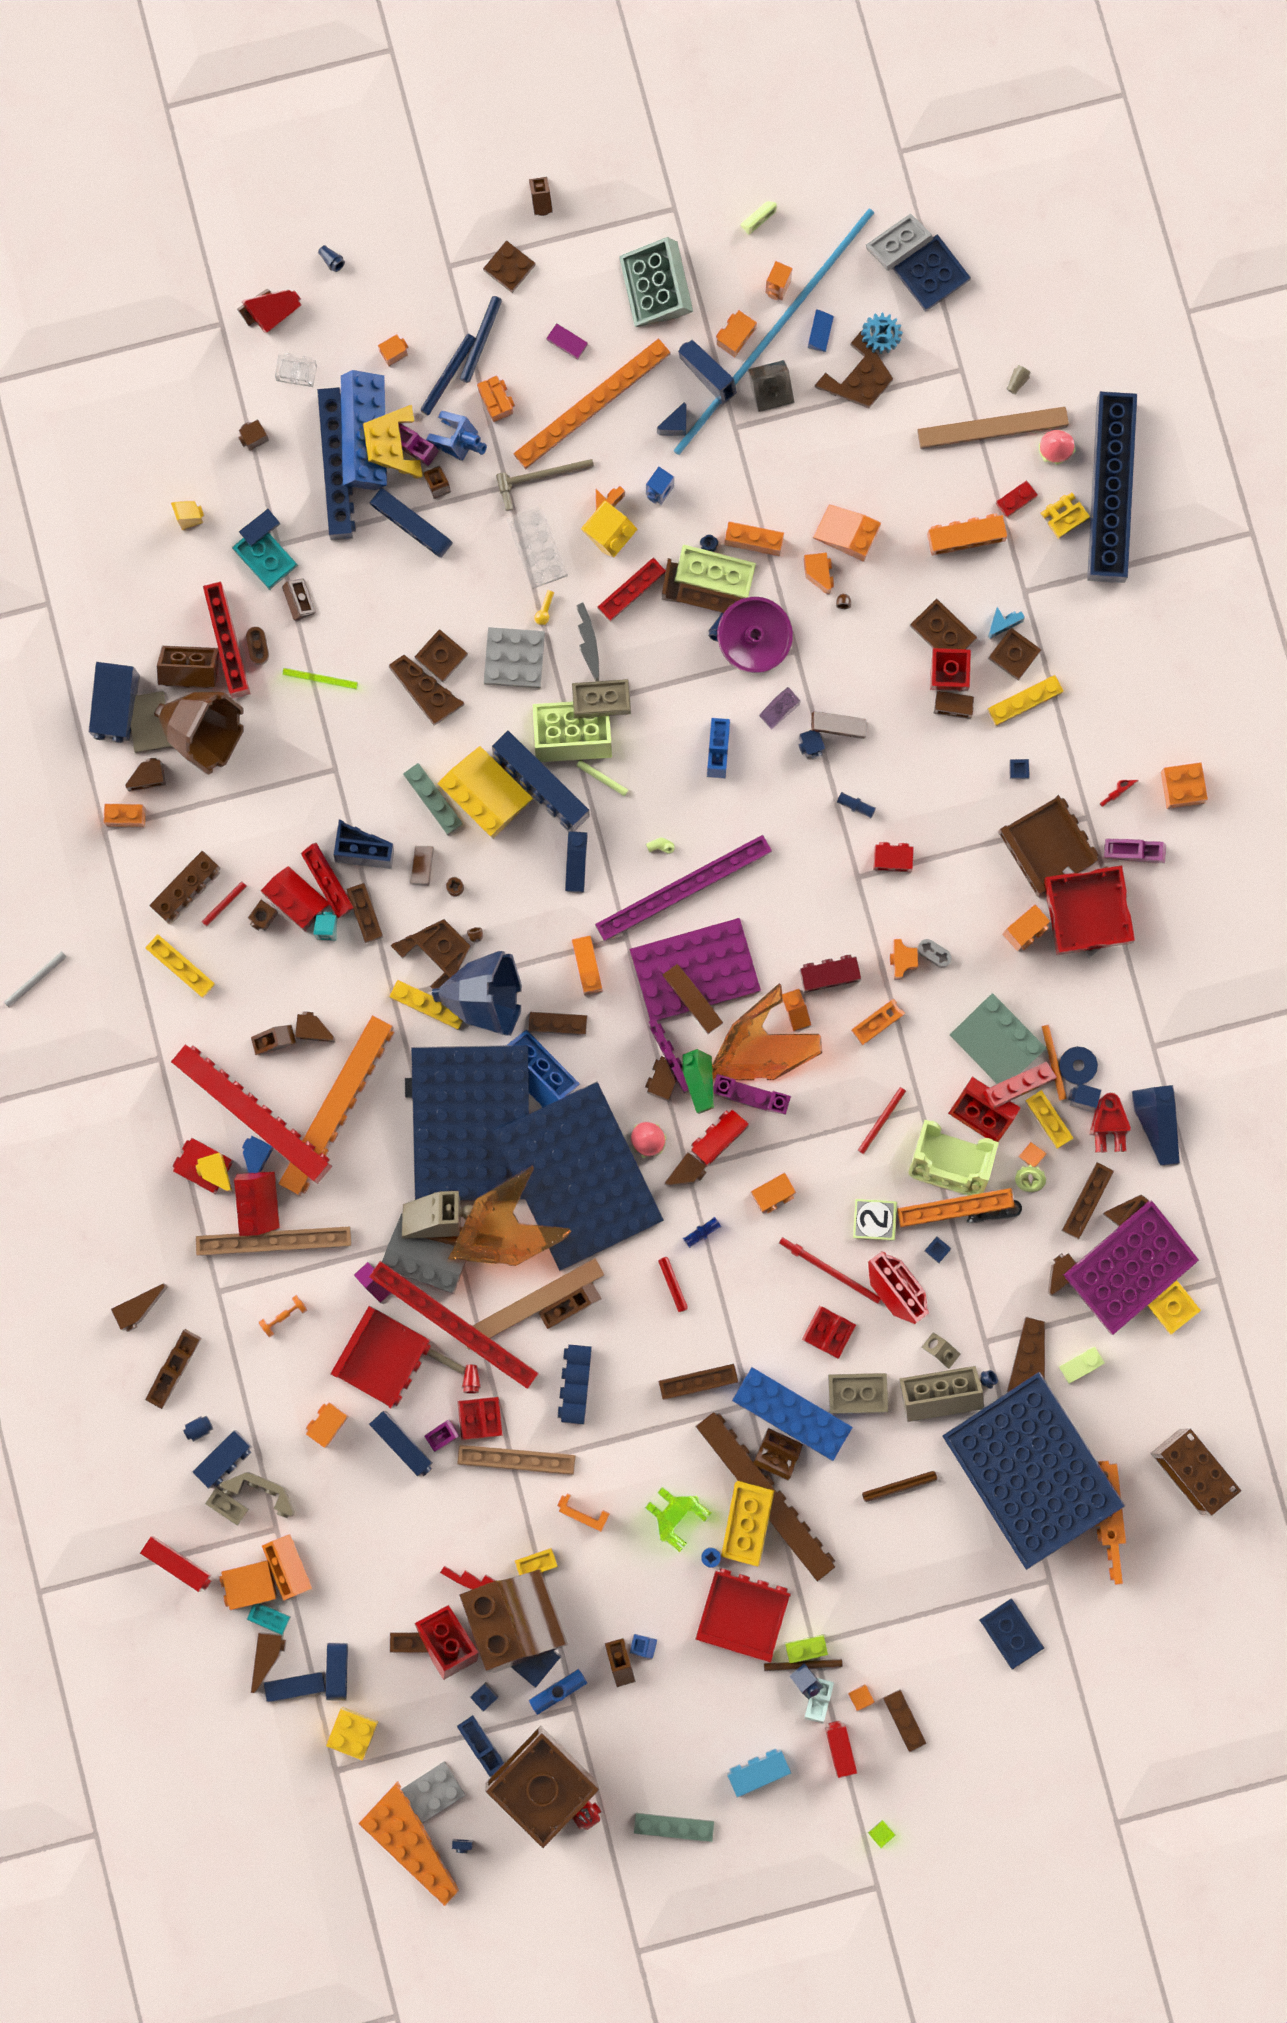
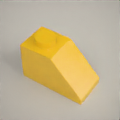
M195 501L171 503L177 522L182 530L203 523L202 517L205 516L201 505L197 506Z
M221 1153L197 1159L198 1165H196L199 1176L228 1192L233 1191Z

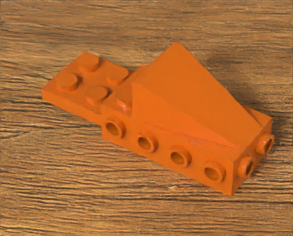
M1108 1460L1097 1461L1102 1470L1108 1473L1107 1478L1121 1498L1117 1463L1109 1464ZM1121 1509L1096 1525L1100 1526V1529H1096L1098 1542L1102 1541V1546L1110 1545V1548H1107L1108 1561L1112 1560L1113 1567L1109 1568L1110 1581L1114 1580L1115 1585L1123 1584L1118 1544H1125L1126 1536L1123 1510Z

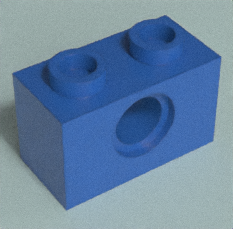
M658 466L646 483L647 498L654 504L658 502L662 505L674 488V476Z

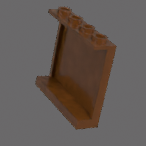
M1059 795L1010 825H1005L998 831L1037 897L1046 892L1044 885L1046 877L1063 875V870L1066 867H1069L1074 873H1079L1098 861L1097 857L1099 855L1093 846L1090 847L1087 842L1089 840L1084 830L1081 831L1077 825L1079 822L1076 816L1070 814L1067 809L1069 808L1067 801Z

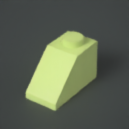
M1094 1346L1062 1364L1059 1368L1067 1382L1071 1383L1105 1363Z

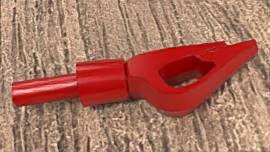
M1119 780L1116 790L1109 793L1108 797L1099 804L1103 807L1111 800L1114 801L1139 780ZM1128 782L1127 786L1121 787L1120 784Z

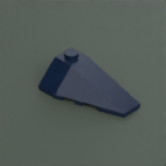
M1173 1085L1132 1091L1134 1112L1139 1118L1160 1166L1179 1164L1177 1117Z

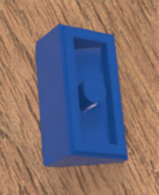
M816 309L808 342L809 349L826 352L834 318L833 315Z

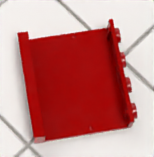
M368 1306L330 1374L351 1384L392 1409L401 1402L403 1397L400 1394L403 1389L407 1390L412 1382L410 1377L413 1371L417 1373L422 1364L420 1359L423 1354L425 1356L428 1354L431 1348L429 1344L431 1340L372 1306Z

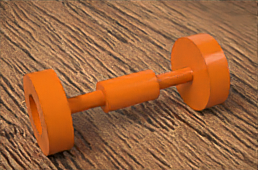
M297 1295L292 1297L296 1305L289 1310L286 1309L275 1317L274 1321L268 1324L262 1319L258 1322L269 1338L274 1335L271 1327L291 1316V1312L297 1308L302 1313L308 1311Z

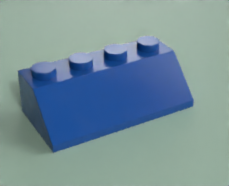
M527 1029L507 1044L528 1045L529 1094L542 1107L569 1095L579 1086L580 1083Z

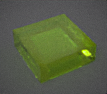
M883 1820L867 1832L880 1848L896 1836Z

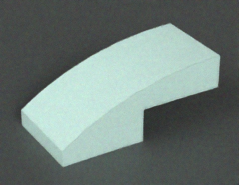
M817 1678L824 1688L816 1696L809 1699L804 1719L823 1724L834 1682Z

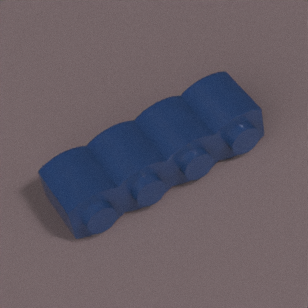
M568 1344V1348H564L563 1360H567L566 1368L562 1367L561 1379H565L564 1387H560L559 1399H563L562 1407H558L557 1417L561 1418L563 1423L583 1425L585 1423L592 1346Z

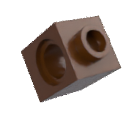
M261 899L248 916V919L251 921L249 925L258 931L260 929L266 931L278 915V912ZM262 912L267 914L264 921L257 920L258 914Z

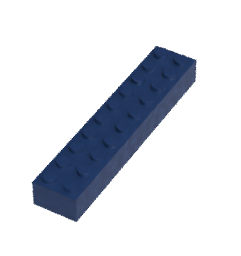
M1100 391L1097 397L1087 581L1125 583L1128 578L1137 412L1136 393Z

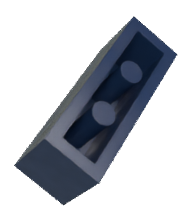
M234 1430L192 1472L208 1489L216 1488L223 1482L222 1477L226 1473L231 1474L237 1468L236 1463L240 1459L245 1460L251 1454L250 1449L252 1446L237 1430Z

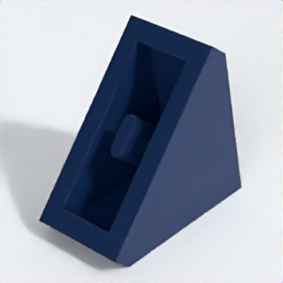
M685 402L657 427L659 435H686L687 404Z

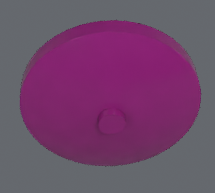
M747 597L733 603L724 612L718 625L717 639L723 656L731 665L744 672L761 673L775 668L786 658L792 645L793 630L789 617L777 603L764 597Z

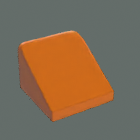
M1030 1142L1018 1157L1028 1166L1031 1164L1032 1167H1036L1046 1153Z
M866 1684L848 1693L857 1711L875 1703Z

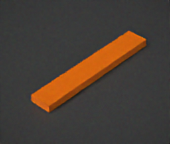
M1012 1188L901 1207L897 1208L900 1227H907L1015 1208Z

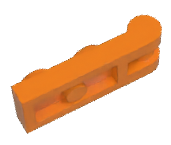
M895 999L886 1003L851 1030L862 1046L905 1015V1012L896 1005ZM890 1009L894 1015L889 1017L886 1013L887 1010Z

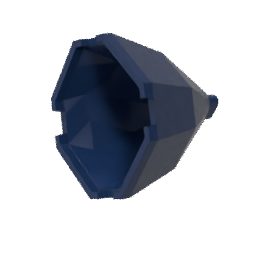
M497 951L467 963L442 984L440 988L432 989L434 1001L441 1002L466 1024L505 1036L512 1035L521 1014L522 1005L517 1004V993L522 992L521 980L513 955L505 954L504 951Z

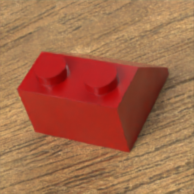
M933 648L930 690L968 691L970 688L971 650Z

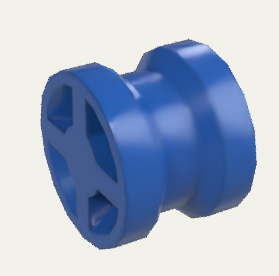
M707 1548L703 1551L701 1560L705 1566L713 1568L720 1563L721 1555L717 1549Z

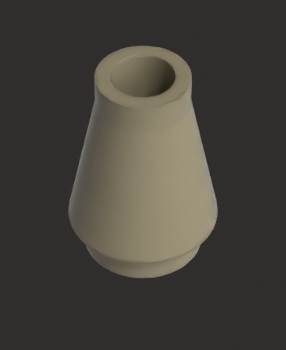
M1018 365L1013 370L1007 390L1016 395L1020 388L1029 380L1031 372Z

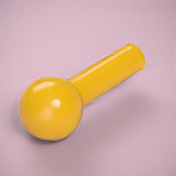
M547 590L541 610L535 614L534 619L538 625H545L549 621L548 610L555 593L553 591Z

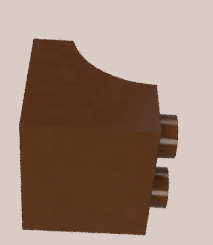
M540 1569L513 1578L496 1580L459 1594L485 1670L488 1672H499L568 1645L544 1575Z

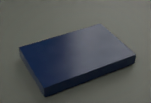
M1012 1598L979 1619L1011 1670L1044 1649V1646Z

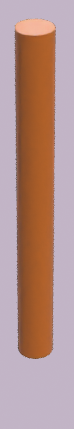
M1044 1025L1041 1027L1051 1068L1057 1077L1054 1081L1059 1101L1066 1100L1067 1097L1049 1025Z

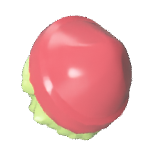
M1060 430L1048 432L1039 443V453L1043 461L1055 462L1056 465L1068 460L1076 452L1071 435Z
M642 1122L634 1126L631 1134L632 1147L635 1152L641 1154L642 1158L657 1156L665 1148L667 1137L659 1125L651 1122Z

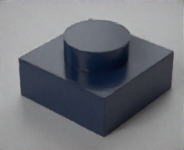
M1029 759L1009 760L1010 779H1029Z
M936 1236L924 1252L939 1264L951 1248Z
M452 1840V1849H456V1853H468V1850L473 1848V1840Z

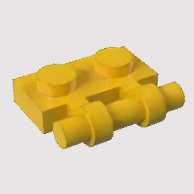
M1072 492L1067 496L1063 495L1060 497V500L1053 505L1049 504L1040 513L1044 519L1048 516L1053 518L1048 522V525L1058 539L1090 518L1080 502L1075 505L1071 503V501L1076 499ZM1063 506L1066 507L1067 510L1059 515L1057 510Z

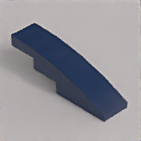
M474 1715L457 1725V1728L489 1777H491L505 1762Z

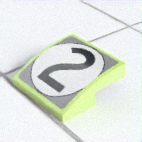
M856 1199L853 1238L895 1240L897 1202Z

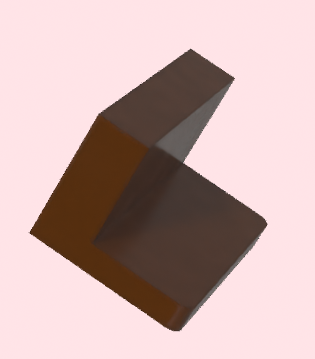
M671 558L667 560L662 600L677 602L676 598L680 583L674 582L678 563L672 562Z
M937 691L933 713L971 719L974 709V697Z

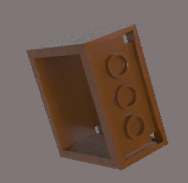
M1191 1428L1179 1429L1150 1453L1200 1515L1212 1516L1242 1491ZM1189 1433L1194 1437L1193 1440L1188 1438L1187 1435Z

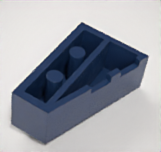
M339 819L333 855L337 863L392 869L394 846L389 841L373 834H368L360 828L353 827Z

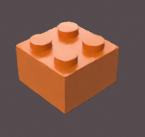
M1202 762L1162 769L1161 778L1167 809L1204 804L1208 800Z
M1035 904L1012 923L1002 935L1017 952L1021 948L1026 950L1035 941L1033 939L1035 936L1040 938L1049 929L1047 925L1050 923V920Z

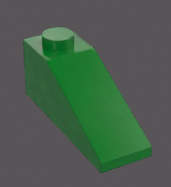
M699 1049L683 1054V1074L696 1113L700 1114L714 1109L712 1056Z

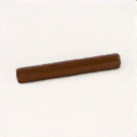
M935 1471L923 1473L862 1493L864 1502L876 1500L937 1481V1475Z

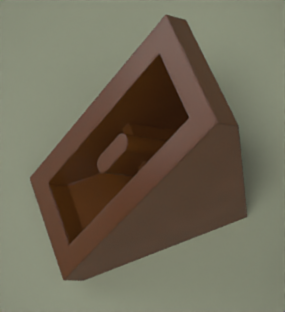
M440 465L422 472L433 499L451 492L449 482Z

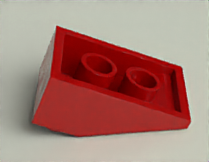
M449 1605L415 1623V1627L430 1658L443 1680L478 1662V1651Z

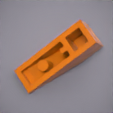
M591 936L572 939L584 995L602 992V984Z

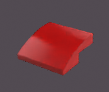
M819 1305L802 1340L839 1359L856 1324Z
M499 1397L457 1401L461 1440L503 1436Z

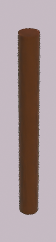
M842 1659L798 1661L794 1663H764V1671L797 1670L804 1663L809 1669L843 1667Z

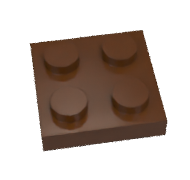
M506 240L485 265L483 271L513 293L535 267L536 263Z
M1010 628L988 659L1019 681L1042 649L1013 628Z
M439 629L414 657L439 680L444 682L468 656V653Z

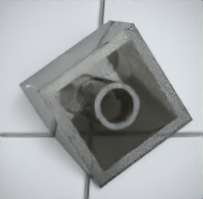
M784 360L748 369L758 412L795 403L789 369Z

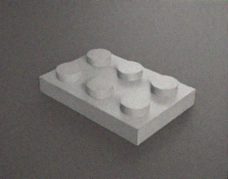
M910 213L867 243L866 248L889 271L932 241L933 236Z
M445 1761L401 1789L405 1797L407 1796L410 1806L414 1813L418 1815L421 1823L465 1796Z

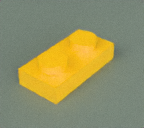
M552 1548L514 1560L519 1575L537 1569L544 1572L558 1567Z

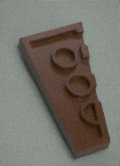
M1025 1317L1007 1393L1038 1372L1045 1379L1044 1321Z

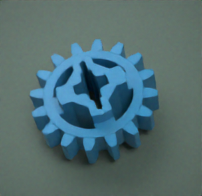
M882 312L880 317H878L875 313L873 319L868 317L867 323L864 322L861 335L864 336L862 341L868 342L867 348L873 347L872 352L878 349L880 354L883 353V350L890 353L891 348L895 350L897 344L900 343L901 338L899 337L903 334L902 331H899L901 324L896 325L897 319L891 320V314L884 317Z

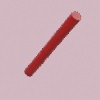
M900 1087L858 1148L857 1151L864 1155L906 1093L905 1089Z

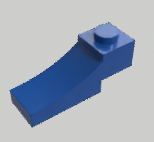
M711 718L707 777L726 779L730 719Z

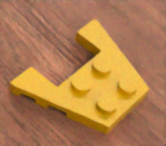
M412 405L363 424L369 462L388 469H396L399 473L409 474L413 478L419 479L423 477L420 460L403 459L398 423L414 422Z

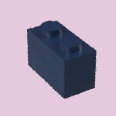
M1079 1083L1070 1090L1068 1100L1071 1101L1070 1106L1093 1112L1097 1109L1102 1090Z

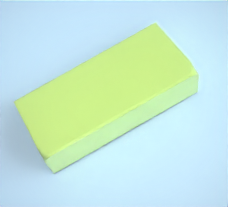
M767 201L742 222L740 226L748 235L753 233L776 213L777 204Z

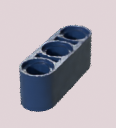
M327 1643L326 1701H346L348 1643Z

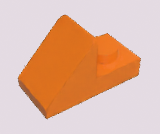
M621 486L617 489L613 488L607 494L608 498L606 499L596 489V510L604 501L615 507L625 497V490Z
M800 989L781 994L793 1031L811 1026L807 1006L804 1004Z

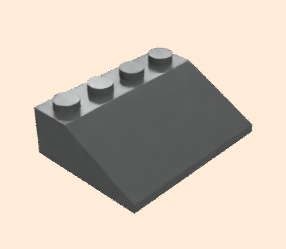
M401 1213L382 1262L400 1275L455 1294L470 1250L427 1238L402 1239Z

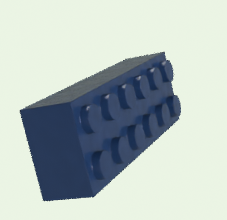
M509 730L492 745L494 760L500 765L504 763L509 775L513 778L517 777L520 785L526 791L531 790L534 794L533 798L539 804L544 803L548 808V813L554 818L557 816L561 821L560 824L567 831H576L590 817L589 809Z

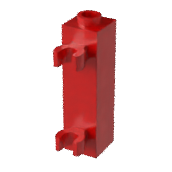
M154 1536L149 1538L140 1552L141 1555L197 1592H201L202 1589L206 1590L211 1583L209 1579L211 1577L210 1573Z

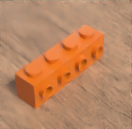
M990 514L984 519L975 517L968 519V522L960 523V521H954L949 523L948 526H932L931 529H928L927 537L931 555L934 556L1005 542L1007 533L1003 515Z

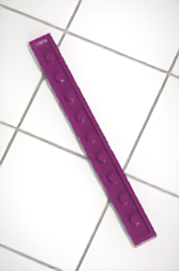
M761 835L596 923L595 926L605 942L766 856L772 850L764 835Z

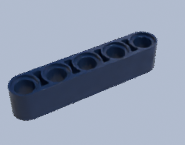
M380 488L369 502L374 509L439 558H442L453 544L447 536L385 489Z

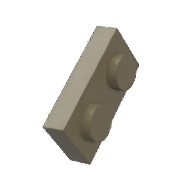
M217 1487L205 1503L237 1526L249 1510Z

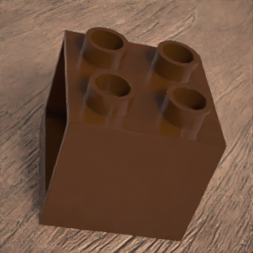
M541 1725L485 1783V1792L542 1848L599 1791L597 1780Z

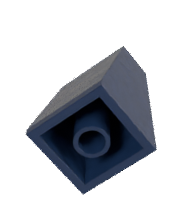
M96 661L89 722V733L94 736V739L105 740V738H110L113 742L117 743L130 740L131 721L140 680V674L134 666Z

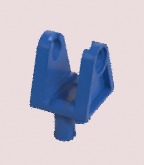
M441 411L438 418L442 419V423L456 429L454 435L451 438H446L429 433L426 438L438 450L461 461L464 460L469 450L483 455L487 449V445L480 442L481 437L477 435L478 431L467 417L446 411Z

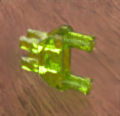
M661 1487L657 1493L669 1502L666 1508L661 1511L651 1502L645 1508L657 1517L660 1540L662 1542L667 1541L680 1552L683 1548L677 1542L685 1547L687 1542L674 1533L676 1525L688 1511L695 1513L703 1522L707 1520V1517L702 1512L708 1516L712 1512L699 1502L698 1496L674 1497Z

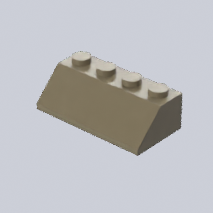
M976 1366L899 1378L907 1422L977 1411L984 1408L983 1391Z

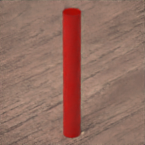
M241 881L201 922L207 927L247 886Z

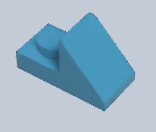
M997 607L989 631V639L1022 623L1025 619L1022 611L1017 614L1014 611L1004 619Z

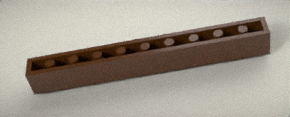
M713 1412L695 1427L738 1481L774 1491L769 1521L818 1582L835 1568L833 1564L835 1559L829 1552L826 1554L823 1552L821 1547L824 1545L817 1537L812 1538L809 1534L811 1531L805 1521L801 1523L798 1520L797 1516L799 1514L793 1506H787L784 1502L787 1499L780 1490L776 1492L772 1487L775 1483L769 1475L764 1476L760 1471L762 1468L753 1464L754 1460L752 1461L748 1456L751 1452L744 1444L739 1445L736 1441L738 1438L737 1434L732 1428L728 1430L725 1427L724 1423L726 1421L720 1413L716 1415Z

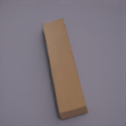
M459 1445L457 1464L574 1475L576 1455Z

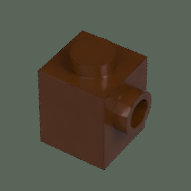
M258 419L252 423L247 422L243 424L241 429H239L241 436L238 439L243 447L247 446L249 451L269 441Z

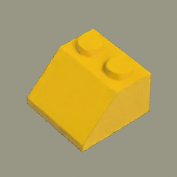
M604 501L581 528L602 553L613 558L638 530L625 515L607 501Z

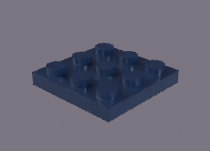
M938 234L933 237L932 241L892 268L925 312L971 280L969 274Z

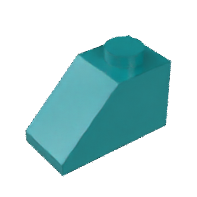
M322 912L321 915H316L313 935L317 940L336 941L338 919L336 915H333L332 912Z

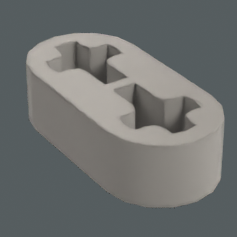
M924 939L918 945L919 954L938 967H946L950 964L952 960L950 952L934 941ZM922 944H930V949L933 950L934 953L930 951H927L926 953L923 952L924 948L922 947ZM937 953L940 956L946 954V960L948 961H943L942 963H940V958L935 954Z

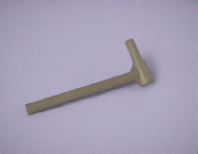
M593 459L511 478L505 472L498 473L496 478L506 511L513 510L509 494L512 485L594 466Z

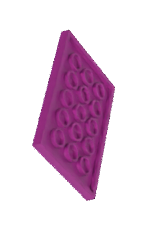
M740 918L629 949L650 1020L655 1018L658 1021L690 1012L662 976V974L676 964L681 967L710 1005L761 991Z
M1149 1200L1064 1274V1277L1107 1331L1114 1335L1195 1265L1199 1259L1155 1203Z

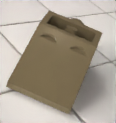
M459 1191L437 1192L403 1204L402 1239L460 1236L461 1217L468 1221L473 1220L477 1215L476 1208L467 1205L461 1209Z

